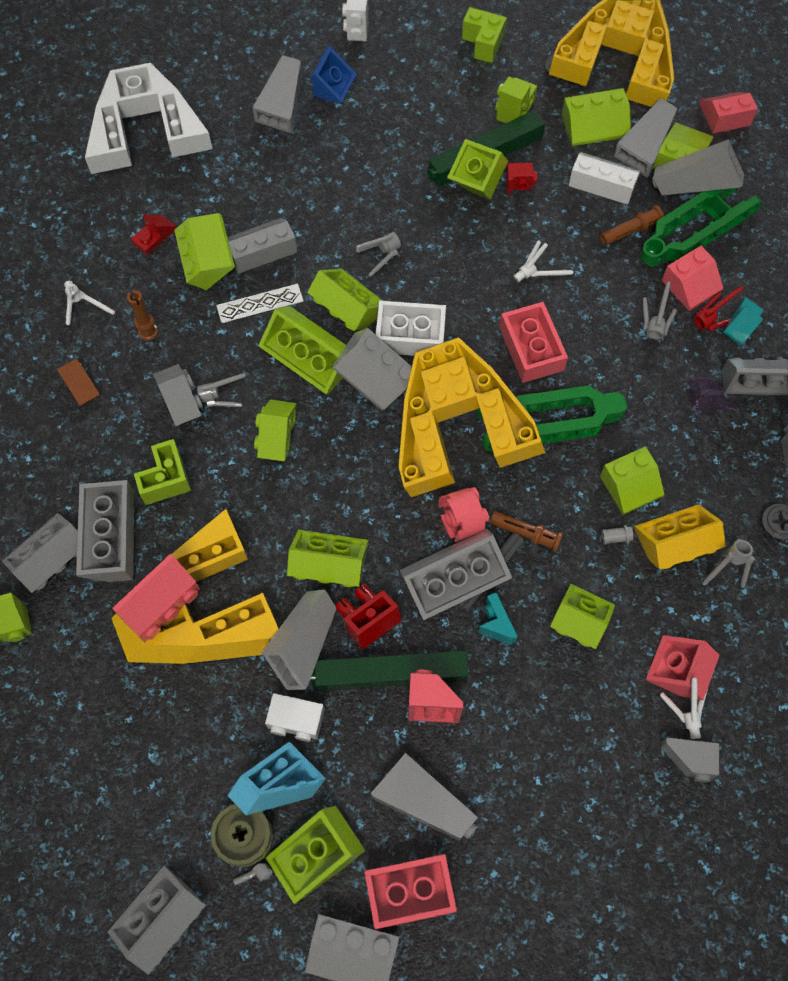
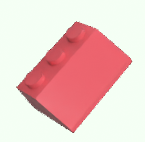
M170 554L112 609L145 643L148 639L151 640L156 637L161 627L167 621H172L179 614V609L186 603H191L197 597L200 588L191 575Z
M417 670L416 673H411L408 721L459 723L463 702L437 674H432V671Z

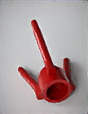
M740 286L714 307L710 308L722 296V293L719 292L695 314L694 322L701 330L708 329L711 332L715 328L727 325L730 319L716 323L718 319L716 311L740 293L744 287Z

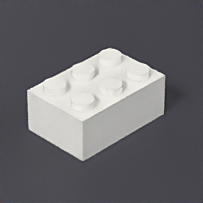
M379 301L376 336L398 355L415 356V353L443 343L446 305Z

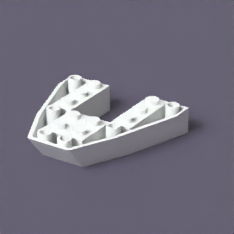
M151 63L110 71L96 105L85 154V160L91 174L132 166L122 118L161 111L172 157L213 149L209 132L177 88Z

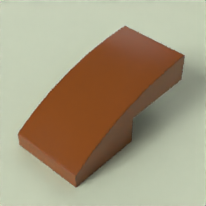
M77 358L57 369L80 407L100 396Z

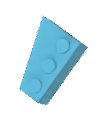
M288 742L241 775L228 794V797L245 815L312 798L326 778Z

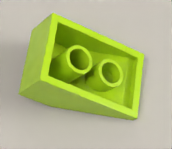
M675 123L657 154L653 169L655 170L657 166L709 147L713 136Z
M333 806L320 810L270 853L266 860L292 902L296 904L347 867L365 849L338 808Z

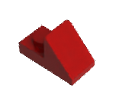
M143 215L146 226L131 238L132 244L146 255L152 252L177 228L176 225L163 215Z

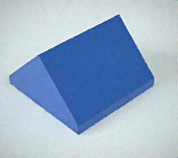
M330 45L325 49L311 75L313 96L340 104L356 76V72Z

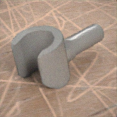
M261 863L257 864L248 873L234 878L233 882L235 885H238L255 876L262 882L272 875L273 872L268 864Z

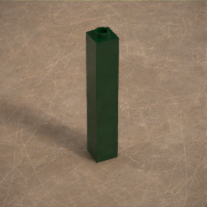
M533 110L470 141L500 151L506 156L543 138L545 123ZM463 143L429 159L427 174L430 180H434L438 187L451 182L447 177Z
M466 651L319 660L311 676V684H316L317 691L410 685L411 673H416L417 670L432 671V674H437L445 683L467 682L469 676Z

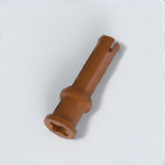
M655 205L651 210L645 213L639 212L633 219L600 233V239L607 246L636 231H646L648 227L656 224L659 219L664 217L663 212L659 206Z
M133 290L134 297L129 292L127 300L135 315V327L138 329L142 340H154L158 335L155 320L147 312L141 293Z
M496 510L490 520V525L529 538L534 545L541 544L552 548V551L555 553L563 536V532H553L545 529L544 525L534 526L499 513Z

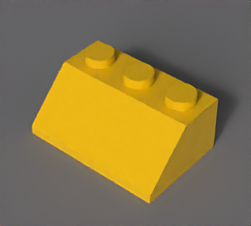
M699 504L634 526L649 561L659 570L671 568L673 565L684 561L694 560L695 557L704 554H712L726 547L723 522Z

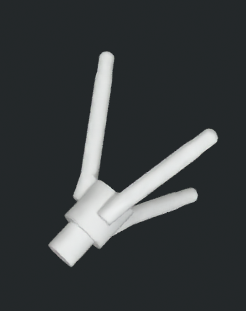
M537 241L526 263L519 268L520 271L514 275V278L517 282H520L522 279H527L530 276L572 275L573 271H537L534 263L548 246L547 243H544L539 249L541 241Z
M72 281L65 282L64 286L67 294L66 325H70L72 304L81 299L89 301L112 315L115 314L114 310L80 291Z
M694 677L692 678L691 712L683 713L663 692L660 694V697L685 723L686 729H689L690 738L698 739L701 738L699 728L702 727L701 714L706 694L704 700H699L697 705V678Z

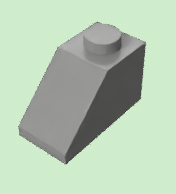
M665 738L661 742L663 751L686 776L694 777V781L711 782V779L719 776V743Z

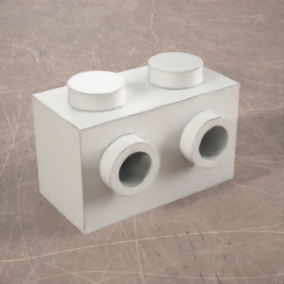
M347 0V4L343 3V16H346L343 30L347 32V40L367 41L369 25L368 0Z
M273 693L265 724L267 728L271 729L270 732L273 734L285 736L286 733L295 734V738L298 740L310 742L311 738L318 739L325 711L324 705Z

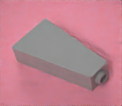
M282 55L253 106L255 122L292 134L302 80L300 60Z
M660 98L618 142L614 157L631 168L641 170L640 173L648 178L654 167L657 154L671 128L677 108Z
M729 139L657 166L652 177L653 185L656 189H659L661 195L739 188L743 186L744 181L743 170Z
M326 590L307 591L262 651V654L286 690L306 689L310 682L337 609Z
M406 753L371 792V797L375 801L459 841L463 836L468 839L478 827L474 824L478 817Z

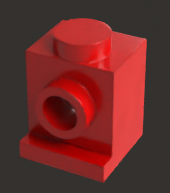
M507 163V194H511L512 190H531L532 184H537V171H533V163Z

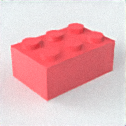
M544 302L501 314L499 328L522 383L565 370L568 356Z
M445 854L364 871L375 930L457 912Z

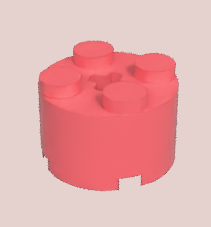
M475 487L465 488L439 498V508L443 507L445 513L441 515L443 525L450 538L456 537L454 542L464 540L485 530V522L489 521V515L487 510L481 507L479 493Z

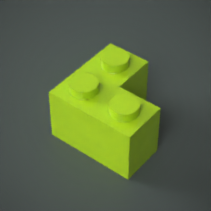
M469 7L463 20L462 39L475 43V59L493 63L505 35L507 17Z
M508 76L505 83H501L497 91L499 99L495 110H497L496 120L507 123L528 113L535 101L537 86L519 78Z
M269 400L266 406L262 407L261 413H258L256 416V427L259 428V436L256 435L254 449L258 450L257 458L277 461L286 460L290 450L291 431L296 421L297 403Z
M174 439L151 446L157 467L134 474L139 494L145 505L191 491Z

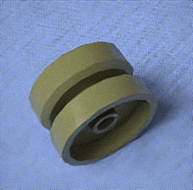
M236 804L230 805L219 813L213 822L210 833L212 847L216 854L232 866L242 868L255 866L264 860L270 852L274 840L272 824L262 811L245 815ZM243 831L248 832L244 835L245 840L241 841L239 839L240 833Z

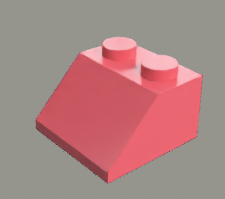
M735 92L699 100V105L712 133L751 126L758 109L751 93Z
M702 246L668 265L662 278V282L665 285L667 282L671 283L670 291L688 311L724 289L716 261Z
M663 635L646 680L679 696L691 698L692 678L695 677L697 678V699L704 700L720 655L704 640Z

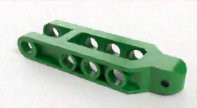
M737 188L703 191L656 222V230L652 233V237L644 243L640 258L649 267L658 266L664 261L675 262L699 246L705 247L751 217L759 210L763 202L755 195L749 200H743L731 208L723 199L734 193ZM703 212H706L715 221L709 222L707 227L699 232H694L692 237L682 243L671 242L666 246L662 240Z
M591 386L515 396L528 413L536 411L543 413L546 410L557 408L568 409L570 406L584 404L595 409V414L592 417L536 425L542 444L594 437L604 424L619 421L627 409V401L619 392L602 394ZM480 408L476 409L478 419H483ZM486 433L482 437L484 448L486 451H493L488 433Z

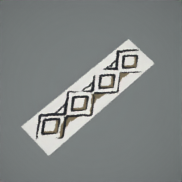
M298 284L216 306L221 323L303 302V298Z

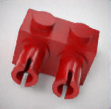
M366 584L361 585L364 591L359 587L355 592V596L363 603L358 609H355L347 598L342 599V602L345 604L344 606L340 601L335 606L337 612L344 617L348 634L362 650L402 622L399 607L384 590L375 595Z

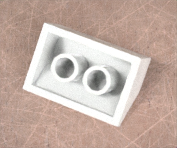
M580 153L572 169L569 186L628 204L641 170L586 153Z

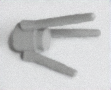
M394 232L356 246L357 253L379 246L383 253H389L369 273L370 277L398 254L396 249L401 247V243Z
M670 282L666 283L658 316L652 317L650 321L647 298H643V331L646 332L649 338L657 340L667 336L668 329L677 312V309H673L665 323L663 314L671 285Z
M242 373L214 383L198 385L197 391L201 403L207 402L208 407H242V403L215 401V398H219L217 387L245 378L246 375Z
M737 539L722 554L726 558L706 577L702 584L704 586L707 585L729 562L735 565L745 563L740 585L744 588L751 564L755 560L752 556L753 548L751 544L745 540Z

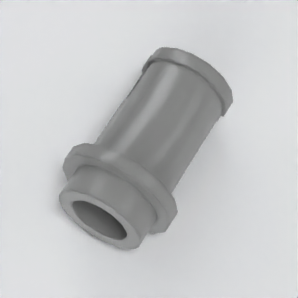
M623 525V528L602 529L603 544L618 542L629 544V541H633L632 527Z

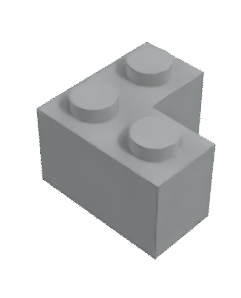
M179 364L153 374L175 426L202 416L199 408L203 406L198 395L193 396L190 388L194 387L186 369L182 370Z

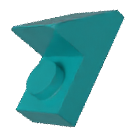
M745 297L740 302L722 333L739 345L743 344L763 320L760 317L763 309Z
M497 593L487 596L484 610L489 619L493 618V620L481 625L478 633L509 645L514 644L518 636Z

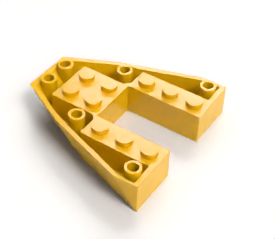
M602 0L558 43L549 75L587 86L600 47L604 45L639 56L626 92L628 100L649 107H653L660 98L667 101L674 81L669 30L660 0Z
M459 337L418 351L414 356L404 398L399 470L405 490L411 497L455 483L438 422L479 408L494 456L500 468L545 453L533 418L493 368Z
M226 509L171 554L196 582L248 560ZM263 593L195 623L187 604L179 609V614L172 621H167L161 627L156 637L151 640L148 639L145 643L117 614L111 618L127 661L138 663L185 664L263 655L262 651L278 631V626Z

